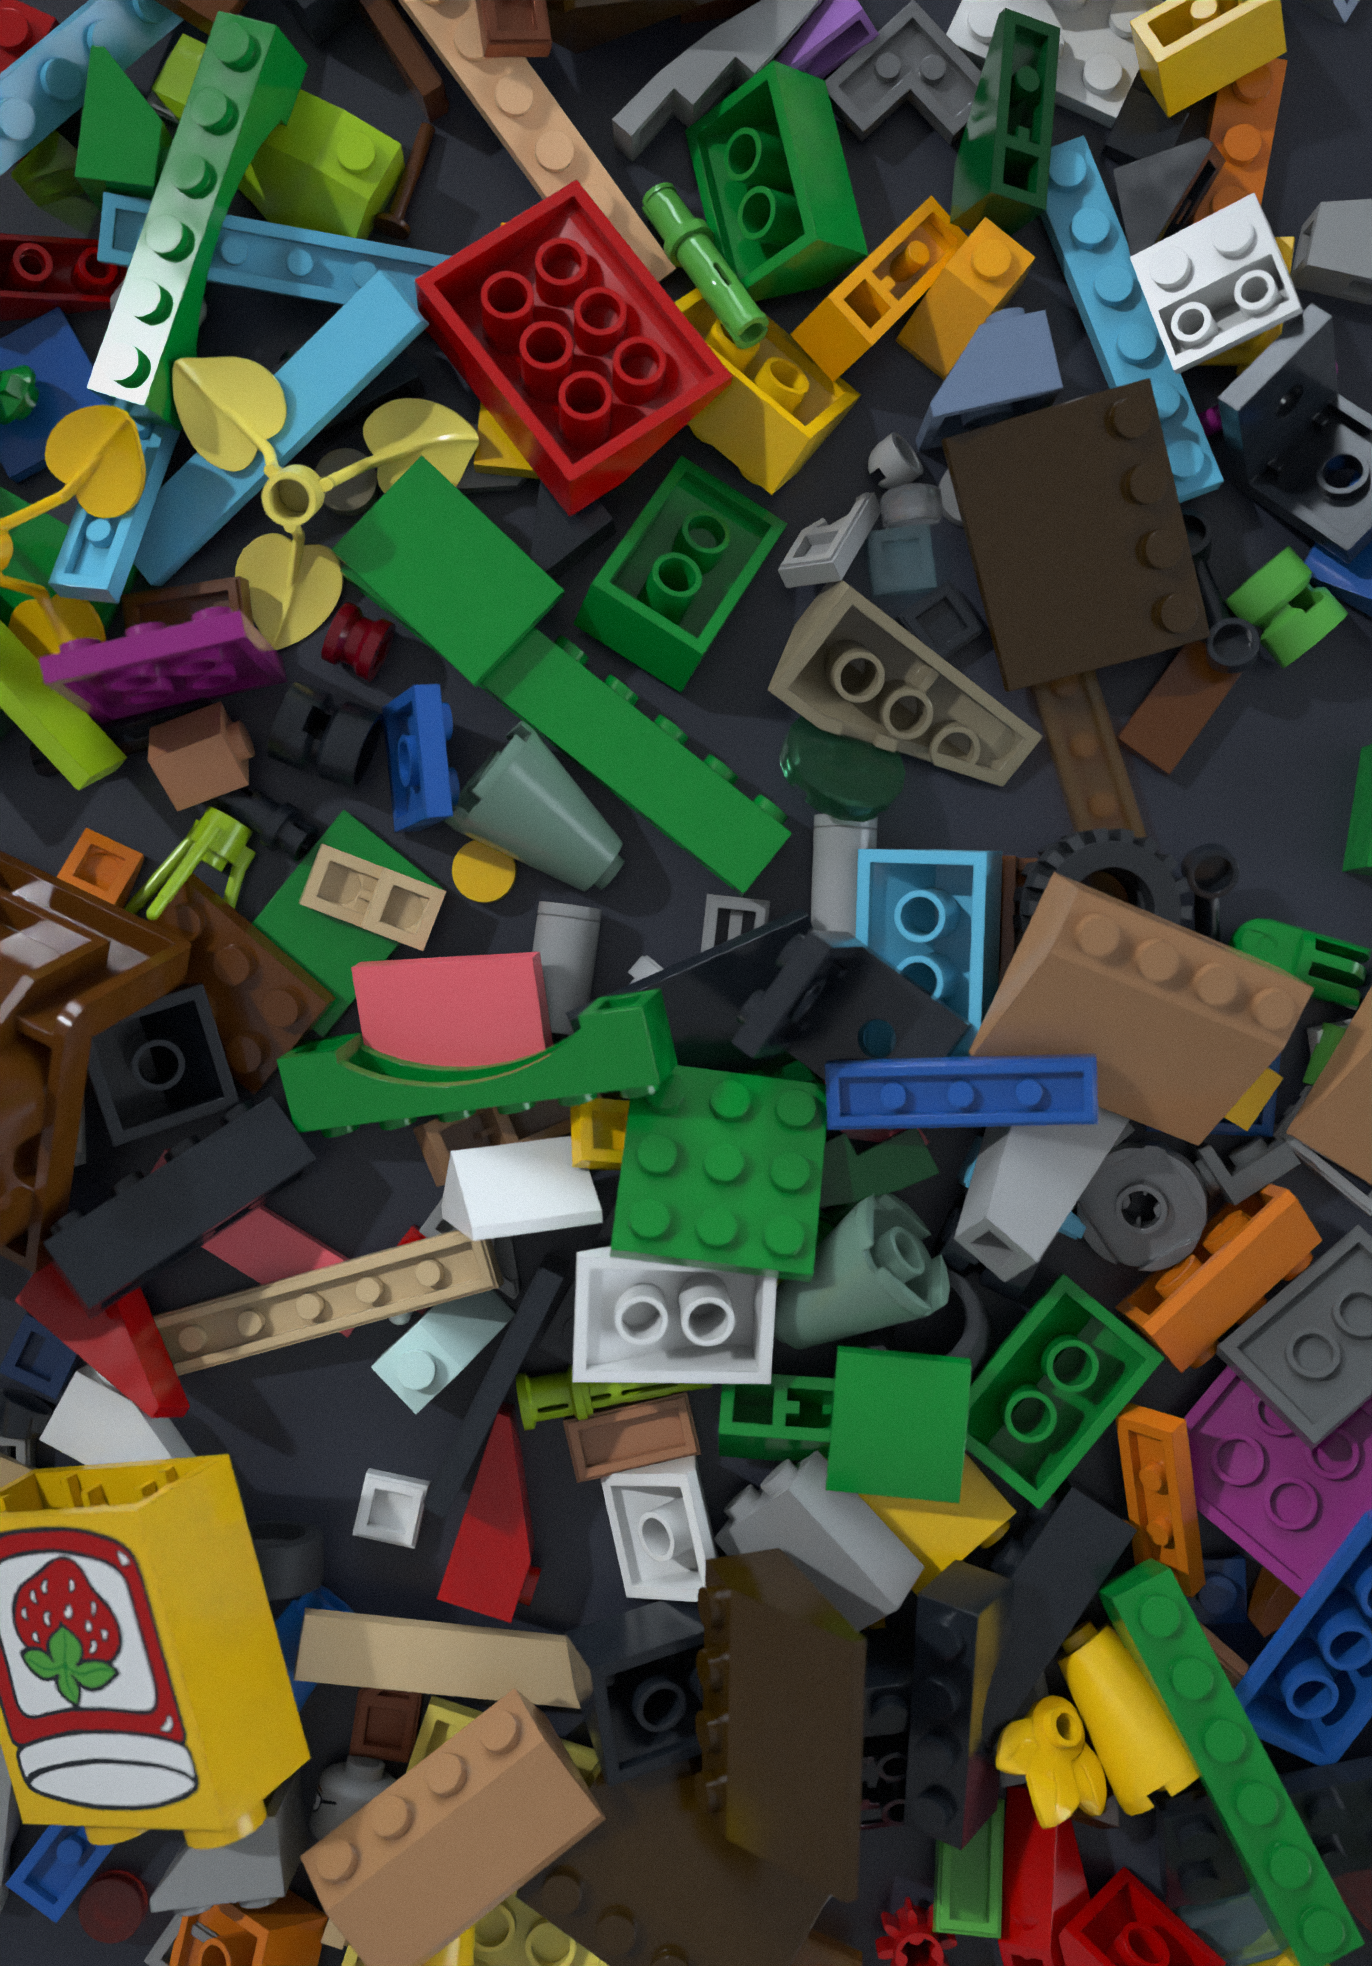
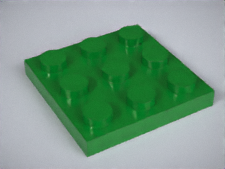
M677 1065L660 1084L659 1090L646 1096L630 1098L610 1257L810 1282L814 1273L827 1125L826 1085Z

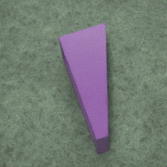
M824 0L775 61L823 79L848 60L862 46L867 45L876 38L879 33L858 0Z

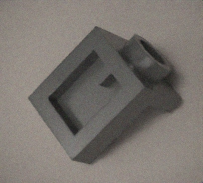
M1261 1135L1255 1136L1233 1149L1228 1154L1232 1162L1227 1166H1224L1210 1144L1202 1141L1199 1146L1195 1144L1188 1146L1189 1151L1196 1160L1193 1165L1204 1181L1208 1197L1211 1199L1218 1194L1222 1200L1233 1205L1239 1204L1301 1164L1286 1141L1273 1137L1264 1141Z

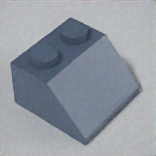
M1021 307L1008 308L991 314L985 319L986 323L980 324L930 403L915 439L918 452L941 447V440L1052 406L1063 385L1045 310L1025 314L1024 309Z

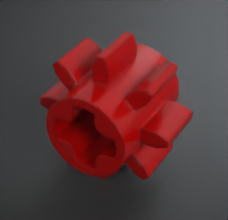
M905 1897L904 1907L898 1909L893 1915L889 1912H882L883 1928L890 1936H883L875 1940L879 1959H892L890 1966H950L948 1957L943 1950L952 1949L957 1946V1940L954 1934L932 1932L933 1904L926 1910L921 1906L914 1905L910 1897Z

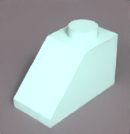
M494 1289L434 1305L377 1359L371 1368L417 1414L478 1355L516 1315V1312Z

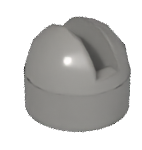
M896 432L888 435L871 451L868 460V470L871 474L880 468L885 475L878 484L881 488L888 490L901 489L923 474V466L910 444Z

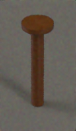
M423 122L419 127L389 213H377L373 220L374 226L380 232L395 239H408L411 233L410 226L403 219L436 131L435 127L429 123Z

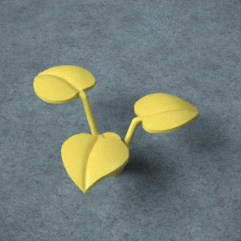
M230 356L209 358L186 357L178 359L173 365L172 386L175 406L183 429L193 447L207 462L231 472L241 471L248 467L255 459L258 450H260L266 464L264 473L270 478L262 492L263 507L267 515L274 522L284 526V530L293 536V540L278 533H269L257 537L242 550L235 568V577L241 576L249 581L253 621L263 637L275 650L290 646L315 631L332 613L342 593L344 579L343 574L340 572L342 567L339 558L327 546L321 544L304 545L305 532L301 525L321 508L325 492L377 467L378 484L381 490L386 493L421 455L456 487L480 443L479 434L476 429L454 410L425 399L401 398L389 401L378 407L364 423V440L373 456L361 459L323 478H320L314 470L304 465H290L282 469L278 464L275 449L267 439L279 433L285 425L287 404L281 385L269 370L252 360Z

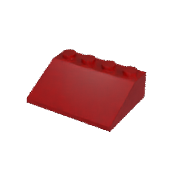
M577 179L414 279L418 311L429 323V326L425 328L569 517L623 483L732 383L733 376Z

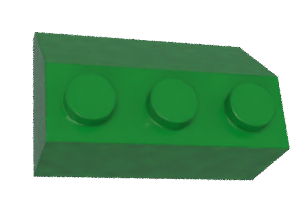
M773 60L685 130L706 222L714 234L713 244L738 276L740 282L754 301L822 287L869 255L825 80Z
M1061 1272L970 1382L965 1448L1040 1510L1165 1357Z

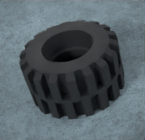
M1100 828L1074 832L1061 836V840L1056 843L1045 845L1037 852L1040 858L1036 862L1027 863L1021 875L1026 877V881L1023 887H1015L1013 901L1020 902V915H1012L1014 929H1022L1023 935L1025 934L1053 872L1079 883L1090 873L1106 872L1123 886L1127 893L1129 904L1180 925L1181 920H1192V906H1181L1180 894L1189 892L1190 889L1186 878H1175L1172 870L1179 865L1171 854H1159L1156 850L1160 844L1148 836L1138 838L1134 836L1135 831L1123 828Z

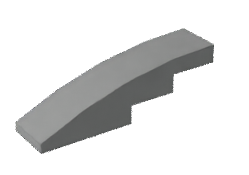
M760 0L711 30L659 71L612 119L614 146L633 162L673 116H676L689 128L713 109L733 85L739 88L770 62L775 61L824 0Z

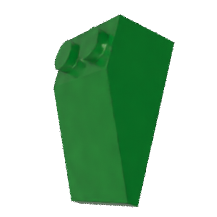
M681 455L592 582L573 625L681 693L788 523Z

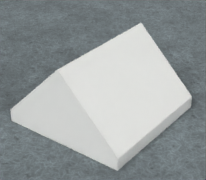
M571 1136L456 1150L450 1153L441 1205L442 1218L472 1241L603 1223L602 1209L589 1169L572 1167Z
M693 1455L601 1477V1485L626 1597L697 1602L699 1588L705 1587V1560L719 1558L716 1542L713 1540L714 1533L697 1457Z

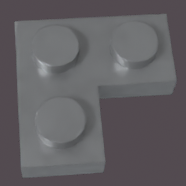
M912 0L878 31L879 35L867 45L862 46L825 80L833 112L861 142L906 100L917 109L949 145L955 142L965 131L982 72L928 14Z

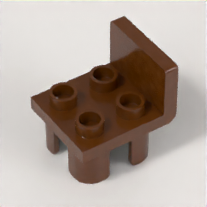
M0 850V1255L35 1274L51 1263L46 1256L43 1242L53 1237L49 1229L68 1214L92 1037L184 985L191 943L166 929Z

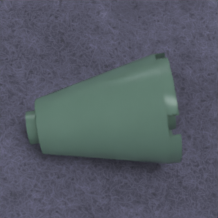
M520 721L505 736L510 741L502 752L498 750L496 753L492 751L459 793L458 804L452 807L454 808L453 816L443 821L452 827L453 830L580 891L585 892L593 884L602 890L611 882L624 864L625 860L618 855L623 842L536 731L524 721Z
M885 1193L874 1197L873 1194L862 1199L816 1246L814 1273L811 1281L804 1282L784 1279L776 1287L775 1338L782 1343H787L789 1346L801 1350L932 1315L936 1310L943 1307L948 1302L950 1291L947 1267L942 1254L931 1259L922 1241L931 1235L925 1223L908 1204L891 1193Z

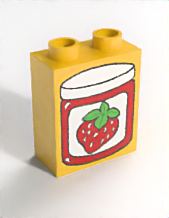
M229 1454L34 1469L0 1488V1744L23 1824L84 1826L88 1841L94 1845L120 1843L139 1836L151 1828L182 1829L189 1847L194 1849L218 1848L236 1842L260 1827L267 1816L263 1799L310 1759Z

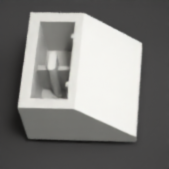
M1255 193L1130 257L1173 370L1177 375L1303 313L1291 276Z

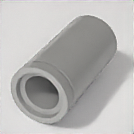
M842 813L814 815L815 829L813 830L811 923L814 930L847 931L856 937L858 849H877L878 817Z
M539 901L532 952H540L551 1033L572 1035L574 1032L566 1012L590 1002L602 910L585 906Z

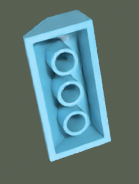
M858 849L856 938L973 1024L949 1056L972 1057L968 1052L998 991L1003 851ZM873 1020L864 1030V1045L871 1054L877 1057H886L893 1051L896 1044V1034L893 1027L884 1020Z

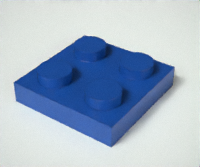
M440 684L413 685L382 707L395 833L421 831L453 816L452 807L456 806L459 801L458 775L454 767H448L446 742L451 740L453 732L451 708L447 702H442Z

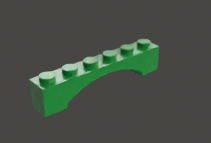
M218 11L87 389L111 406H116L128 412L130 417L180 432L182 424L173 396V365L175 361L181 358H196L202 300L221 227L238 185L256 152L278 124L287 126L308 67L305 60L275 24Z
M661 988L599 997L578 1016L581 1028L571 1036L534 1054L496 1064L459 1067L428 1065L407 1061L381 1053L364 1045L361 1033L306 1040L276 1059L294 1128L298 1133L321 1130L322 1136L327 1138L351 1133L357 1130L360 1124L378 1122L380 1129L392 1130L417 1121V1117L436 1114L439 1122H453L472 1116L476 1113V1109L497 1107L499 1114H514L528 1110L536 1105V1101L558 1099L560 1106H575L592 1101L598 1096L597 1093L619 1090L622 1098L642 1097L659 1090L660 1084L678 1065Z
M1149 1558L1102 1583L1096 1593L1124 1647L1131 1654L1161 1705L1210 1797L1251 1887L1249 1891L1280 1951L1295 1966H1326L1365 1944L1171 1568Z

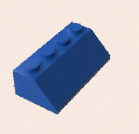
M1372 1510L1366 1511L1234 1689L1258 1738L1318 1766L1337 1763L1372 1717Z

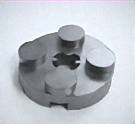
M1151 1139L1144 1142H1127L1111 1148L1079 1197L1077 1217L1087 1227L1083 1234L1084 1238L1091 1248L1103 1259L1116 1265L1119 1261L1127 1266L1139 1267L1138 1271H1159L1184 1260L1195 1249L1207 1222L1208 1194L1204 1181L1195 1166L1181 1153L1172 1150L1166 1143ZM1143 1191L1144 1196L1150 1193L1158 1200L1153 1209L1156 1215L1154 1219L1142 1221V1214H1139L1137 1219H1134L1126 1212L1125 1208L1132 1202L1131 1193Z

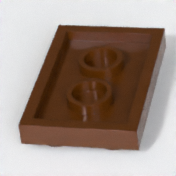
M192 872L156 920L148 921L191 943L185 984L203 983L231 1075L253 1095H256L267 1086L279 1071L276 1059L304 1040L336 1000V997Z

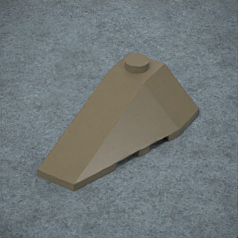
M843 580L826 583L794 625L768 686L769 692L821 730L837 735H847L872 743L875 747L894 753L895 751L932 762L935 766L1002 787L1043 737Z

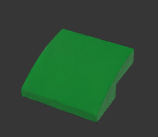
M838 1346L832 1399L826 1490L959 1503L968 1422L971 1358Z

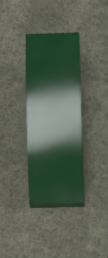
M906 1128L857 1154L846 1133H840L825 1141L819 1207L860 1202L862 1199L873 1194L874 1197L885 1193L895 1192L940 1172L917 1128Z

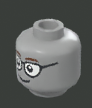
M349 1755L346 1762L331 1764L321 1773L309 1817L310 1830L317 1840L323 1839L397 1781L391 1774L384 1771L385 1764L382 1760Z

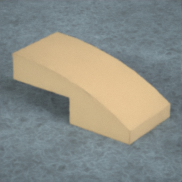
M321 844L299 904L424 951L446 891Z

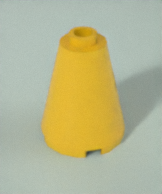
M1090 1619L1072 1629L1061 1644L1065 1651L1057 1658V1663L1118 1804L1130 1816L1144 1813L1154 1808V1805L1147 1797L1148 1794L1155 1790L1158 1792L1167 1790L1172 1797L1199 1776L1161 1705L1131 1654L1124 1647L1116 1630L1109 1623H1104L1096 1628Z

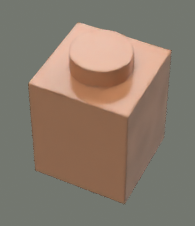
M221 701L150 728L148 762L177 812L249 785V758L255 756L254 746L243 722L239 720L232 723Z

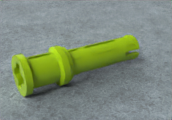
M571 1364L568 1365L567 1371L531 1378L525 1372L515 1375L519 1408L525 1431L535 1429L537 1422L575 1415L578 1421L588 1419L589 1415H594L593 1409L607 1407L608 1405L650 1399L689 1390L712 1388V1383L573 1382V1365Z

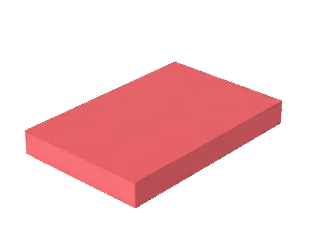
M540 952L365 961L351 967L363 1043L381 1053L421 1064L469 1067L511 1061L553 1046Z

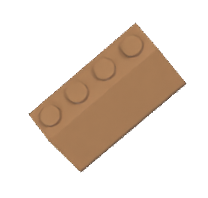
M514 1688L303 1853L300 1858L325 1913L366 1966H422L606 1820V1817L546 1714Z

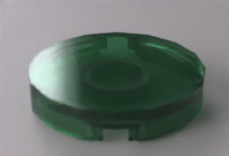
M800 716L790 726L782 740L779 753L783 775L791 787L794 788L797 783L808 794L804 801L817 811L838 820L865 822L875 819L879 812L887 811L893 805L903 790L906 772L898 751L894 753L875 747L873 743L844 734L837 735L821 730L803 716Z

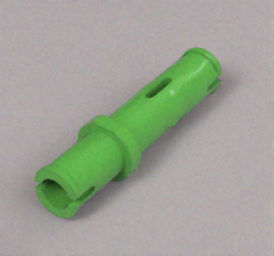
M664 182L652 187L643 197L642 203L644 207H642V212L664 240V253L674 266L682 267L703 299L727 330L737 348L746 349L759 343L767 334L768 328L766 325H769V320L761 312L740 282L738 276L713 244V231L703 219L693 216L672 183Z

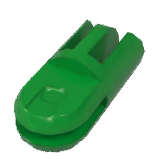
M1265 918L1249 920L1233 932L1228 946L1278 966L1314 988L1310 996L1312 998L1357 1010L1361 1000V993L1357 989L1350 987L1362 986L1364 984L1367 970L1361 963H1365L1370 959L1372 949Z

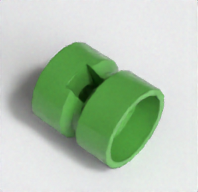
M1290 546L1283 549L1224 600L1238 618L1250 622L1254 627L1259 626L1261 628V645L1282 669L1313 647L1349 614L1325 586L1313 588L1309 584L1312 571Z

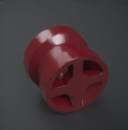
M346 602L339 609L330 625L323 643L321 658L333 665L341 663L354 667L358 677L370 682L378 674L389 653L396 625L384 618L373 621L363 615L360 607Z

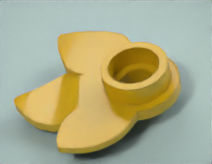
M1057 1695L1040 1698L1033 1703L1024 1719L1007 1724L999 1736L996 1751V1768L1004 1773L1015 1776L1025 1775L1032 1804L1042 1828H1051L1064 1822L1073 1814L1077 1807L1093 1817L1102 1814L1107 1796L1105 1773L1098 1756L1085 1742V1730L1080 1714L1068 1700Z

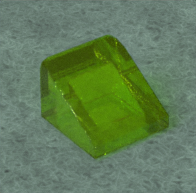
M56 130L37 144L11 172V178L36 207L86 193L74 177L78 150Z

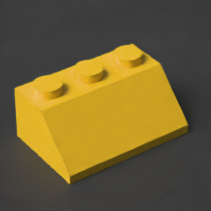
M695 288L674 303L733 377L732 383L687 424L698 439L713 445L738 466L741 474L748 481L763 487L772 495L799 472L857 403L861 394L841 377H838L833 382L793 337L767 315L769 325H766L768 331L765 337L750 348H737L727 330L703 299L699 290Z

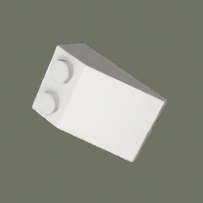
M611 1246L577 1252L573 1382L771 1384L777 1278L610 1257Z

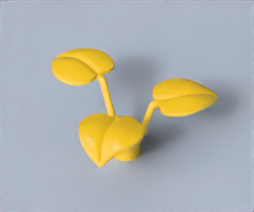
M89 406L76 410L60 420L51 431L47 440L45 461L52 474L66 485L57 493L0 519V587L25 593L35 598L21 602L14 609L8 628L38 661L39 657L60 653L59 646L71 640L96 638L101 643L106 642L104 626L95 608L88 600L59 597L58 594L50 598L47 589L42 585L3 575L2 571L7 567L13 555V542L7 532L68 502L74 495L87 513L98 518L119 517L129 512L137 504L145 487L146 467L136 423L130 418L128 412L116 406Z

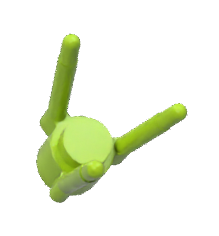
M208 806L201 819L195 820L183 841L131 898V901L124 907V910L136 915L166 882L146 912L149 920H156L178 893L199 862L218 872H222L227 863L232 865L223 899L235 909L245 871L256 855V852L245 846L253 833L252 830L229 815Z

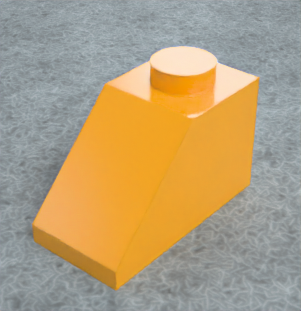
M984 217L945 265L898 335L896 342L945 381L980 324L986 323L985 319L991 314L1001 311L1023 285L1036 257L988 218Z

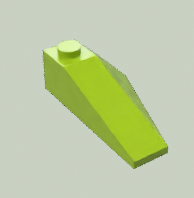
M182 34L151 87L155 96L178 122H180L206 44L185 34ZM300 89L287 126L278 124L270 132L250 162L237 189L248 201L252 202L268 222L367 240L374 228L373 220L375 215L384 211L401 180L405 169L402 144L346 110Z

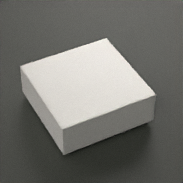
M369 1468L365 1475L352 1535L415 1549L426 1505L423 1502L429 1492L431 1481Z

